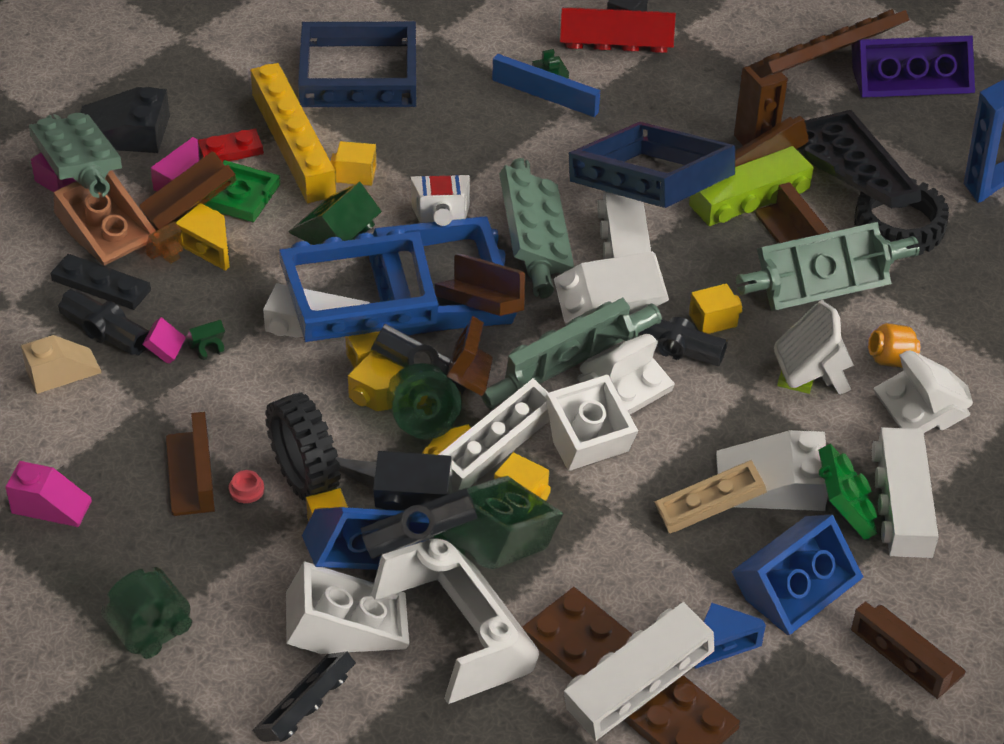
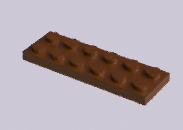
M891 9L874 18L870 17L857 22L853 26L838 29L832 32V34L822 35L810 40L808 43H801L791 47L782 53L778 52L767 56L763 60L749 66L760 78L767 77L848 47L858 40L879 35L910 19L906 10L895 14L894 10Z
M572 587L522 626L536 647L573 679L578 675L587 674L597 666V663L604 655L618 651L626 645L628 639L633 635L575 587ZM684 675L623 720L651 744H722L739 729L740 720Z

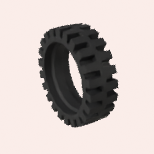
M911 178V180L916 184L917 180ZM922 182L920 185H917L921 190V201L909 204V206L922 211L930 219L931 223L916 229L896 228L881 222L872 213L873 208L883 204L860 192L855 209L854 225L861 226L878 222L880 234L885 240L887 239L890 242L914 236L918 244L907 246V249L919 247V255L924 254L925 250L930 252L934 249V246H938L941 243L947 228L949 207L945 203L943 195L938 196V191L935 188L928 190L929 184Z
M302 392L269 403L265 411L267 417L265 419L266 426L269 429L267 430L268 438L272 440L270 445L272 451L276 453L275 459L277 464L281 466L280 471L283 477H287V483L290 487L292 486L295 495H299L301 500L306 501L308 496L337 489L341 479V474L338 471L340 470V463L336 460L338 454L337 450L332 446L334 441L332 435H329L327 432L329 428L326 421H322L320 410H316V404L309 400V396Z

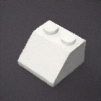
M608 374L546 394L553 443L568 471L629 452L638 429Z

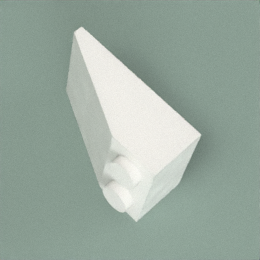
M653 251L581 263L554 278L566 326L572 319L578 316L585 317L595 312L603 303L608 301L613 303L622 297L630 306L629 315L641 310L650 303L657 307L669 300L657 257Z
M789 430L718 450L716 452L717 474L752 460L766 486L767 493L734 507L825 511L828 494L825 479L819 476V470L822 465L818 449L826 446L825 432Z
M304 561L286 591L287 644L319 654L407 649L409 646L406 593L401 591L374 600L371 596L374 586L373 582L325 567H315L314 564Z

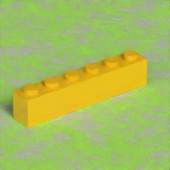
M279 63L266 64L250 69L252 95L306 203L325 200L327 197L335 194V169Z

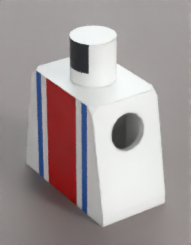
M470 176L411 177V205L419 222H436L440 226H446L452 220L466 219L470 206Z

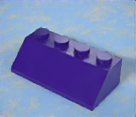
M973 35L863 39L851 44L852 70L862 98L975 93Z

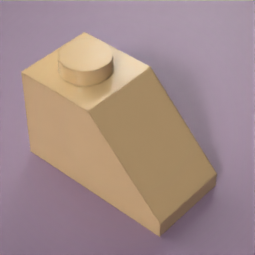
M52 335L21 345L26 372L37 394L101 373V369L90 348Z

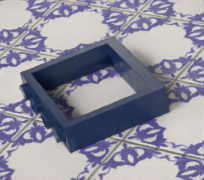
M416 21L302 22L298 80L299 103L301 107H416ZM311 38H317V41H311ZM407 46V78H309L310 47ZM402 93H410L411 98H402ZM306 94H314V98H306Z
M637 122L568 153L570 182L662 208H667L735 175V145L644 122ZM643 129L648 132V135L645 137L643 136ZM644 154L684 166L672 172L664 173L625 161Z

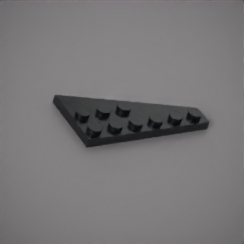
M852 110L805 120L809 142L796 150L809 163L891 209L904 208L909 204L921 201V190Z

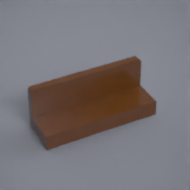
M750 66L742 68L734 136L743 146L781 123L788 78L782 72L760 78Z
M797 116L794 119L789 117L735 151V167L791 146L798 149L809 142L805 120L801 116Z
M211 152L143 201L139 208L158 233L163 235L198 204H206L236 182V174L229 165L225 166L215 152Z
M790 182L779 185L776 204L756 209L755 215L777 243L830 232Z
M457 254L454 256V279L435 283V295L491 314L503 316L524 310L525 273L464 254Z
M472 316L455 343L447 377L483 396L487 389L493 357L478 348L484 322Z
M205 412L191 413L193 432L168 434L166 436L173 516L215 512Z
M865 601L856 608L851 631L936 699L940 698L965 676V669L883 605H878L874 608Z

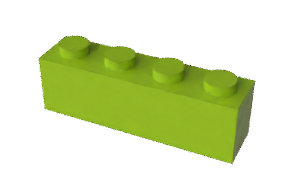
M791 146L735 167V175L691 195L689 205L708 226L720 222L725 223L738 215L751 213L757 208L770 203H776L778 187L781 184L790 182L799 194L804 193L807 189H810L814 166Z

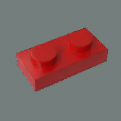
M256 128L198 140V148L202 158L211 152H215L222 162L224 160L233 161L264 154L263 145Z

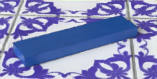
M497 54L493 58V81L592 117L598 114L600 104L599 89L501 54Z

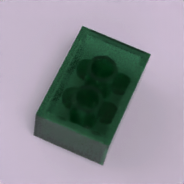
M504 476L467 488L479 519L441 534L454 547L464 549L474 556L475 561L479 565L494 570L545 550L564 513L509 476Z

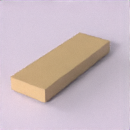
M749 460L654 501L668 533H673L767 493V490L752 460Z

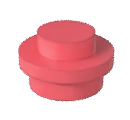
M243 470L236 473L229 484L231 498L239 503L255 502L263 496L265 490L263 480L256 472L251 470Z

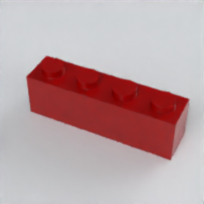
M562 7L560 42L566 43V48L583 49V44H594V49L611 50V45H622L623 51H639V46L651 47L650 52L667 53L668 47L674 48L676 13Z

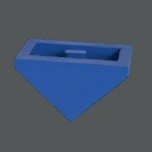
M711 603L704 623L714 632V652L694 666V668L696 669L762 646L766 624L760 618Z

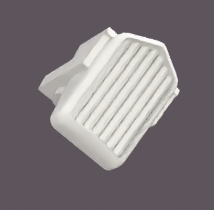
M822 299L776 341L774 352L786 382L791 388H797L822 376L827 386L833 384L838 394H843L851 390L843 370L854 366L841 337L840 316L835 308Z
M644 334L627 340L588 358L581 364L580 371L582 374L577 378L582 383L608 374L629 414L670 393L675 385L653 359L658 341L650 334Z
M911 350L899 355L904 371L874 387L875 394L900 428L923 429L924 433L936 426L940 430L947 429L970 416L967 408L973 404L968 385L948 368Z

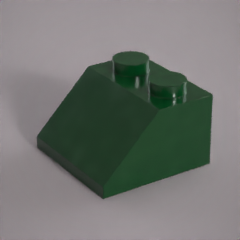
M358 182L327 197L290 229L289 233L311 245L323 244L326 239L331 237H339L342 241L355 240L354 237L358 233H365L375 225L373 219L382 211L362 183Z

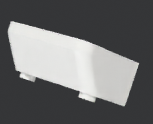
M429 539L381 555L371 594L374 600L438 580L476 631L481 644L485 648L456 659L444 698L448 704L523 677L534 670L539 657L536 645L478 568L451 543L443 539Z

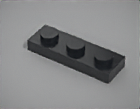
M69 253L50 273L51 279L54 282L107 301H112L131 310H135L151 291L150 282Z
M348 651L327 654L253 729L256 736L263 742H283L290 738L298 729L296 724L304 716H308L320 708L323 704L322 698L327 692L336 689L348 678L346 673L356 664Z

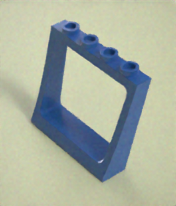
M1004 80L980 91L963 183L978 203L1004 187V161L995 165L1004 122Z
M487 216L452 220L446 226H440L436 222L381 227L375 228L373 233L374 237L387 235L393 229H403L405 233L420 231L423 246L472 239L476 242L481 260L502 266L505 264V251L497 247L498 231L491 228ZM399 253L370 255L369 259L380 301L411 298ZM466 305L438 306L437 324L396 330L408 336L465 328L472 316L484 322L483 326L512 324L517 312L498 316Z
M393 229L385 236L374 237L371 233H362L355 240L342 241L339 237H331L326 239L323 244L310 245L306 241H300L293 244L291 248L279 249L280 264L305 342L380 332L384 324L394 329L437 324L438 301L433 288L420 231L405 233L403 229ZM400 251H409L412 254L420 297L319 311L310 309L295 267L302 264Z

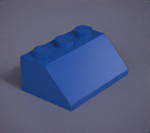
M347 507L315 509L302 534V538L315 567L378 570L381 556L371 559L360 528L404 511ZM424 513L414 515L410 522V527L415 534L425 532L429 526V519Z
M833 514L805 516L731 571L745 600L787 635L792 634L864 578Z

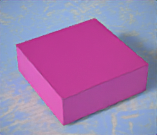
M160 317L153 323L143 345L165 363L170 364L175 360L186 337Z

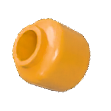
M891 323L880 325L877 330L871 333L868 342L869 353L873 356L876 363L882 366L903 368L899 357L900 354L909 350L919 354L921 347L920 341L917 339L916 333L912 328Z

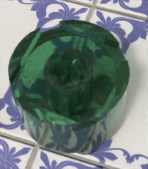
M417 363L403 368L390 379L387 391V405L391 415L402 430L416 438L427 440L440 437L452 428V424L461 411V397L456 385L443 370L435 365ZM427 395L426 405L420 406L421 397Z
M152 567L154 572L145 573L143 569H138L124 576L108 592L107 596L110 601L107 608L105 609L103 605L101 608L102 618L126 649L131 653L141 654L145 659L156 656L161 651L162 644L175 638L177 635L187 632L193 622L189 617L191 609L188 600L165 572L158 567Z

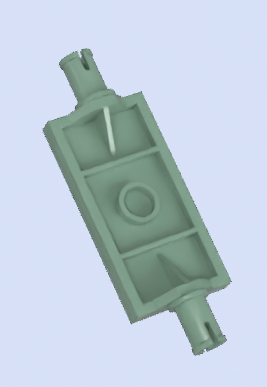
M73 113L64 119L53 114L54 119L51 115H48L46 118L38 120L36 124L29 125L30 137L60 180L74 178L96 198H99L98 192L102 197L108 194L110 185L104 178L110 170L122 168L121 157L88 114Z
M518 158L511 163V167L505 165L499 173L513 255L515 258L525 261L527 274L532 278L534 295L538 297L540 294V298H547L554 292L550 275L554 273L562 274L574 267L558 184L549 179H542L531 175L529 161L526 159L524 162V158Z
M878 222L757 248L762 270L737 275L736 284L749 282V285L737 287L741 295L766 289L771 311L892 284L889 269L894 260L918 256L920 248L907 249V246L918 244L914 236L891 242L887 239L885 240L880 234Z
M622 297L613 303L611 301L603 303L595 312L585 317L578 316L572 319L567 326L557 331L550 330L546 332L538 341L528 346H518L508 355L505 379L486 389L483 396H481L483 402L488 409L492 410L502 404L532 378L541 384L623 340L627 341L638 337L639 332L661 323L660 311L653 303H650L648 306L629 315L630 306Z

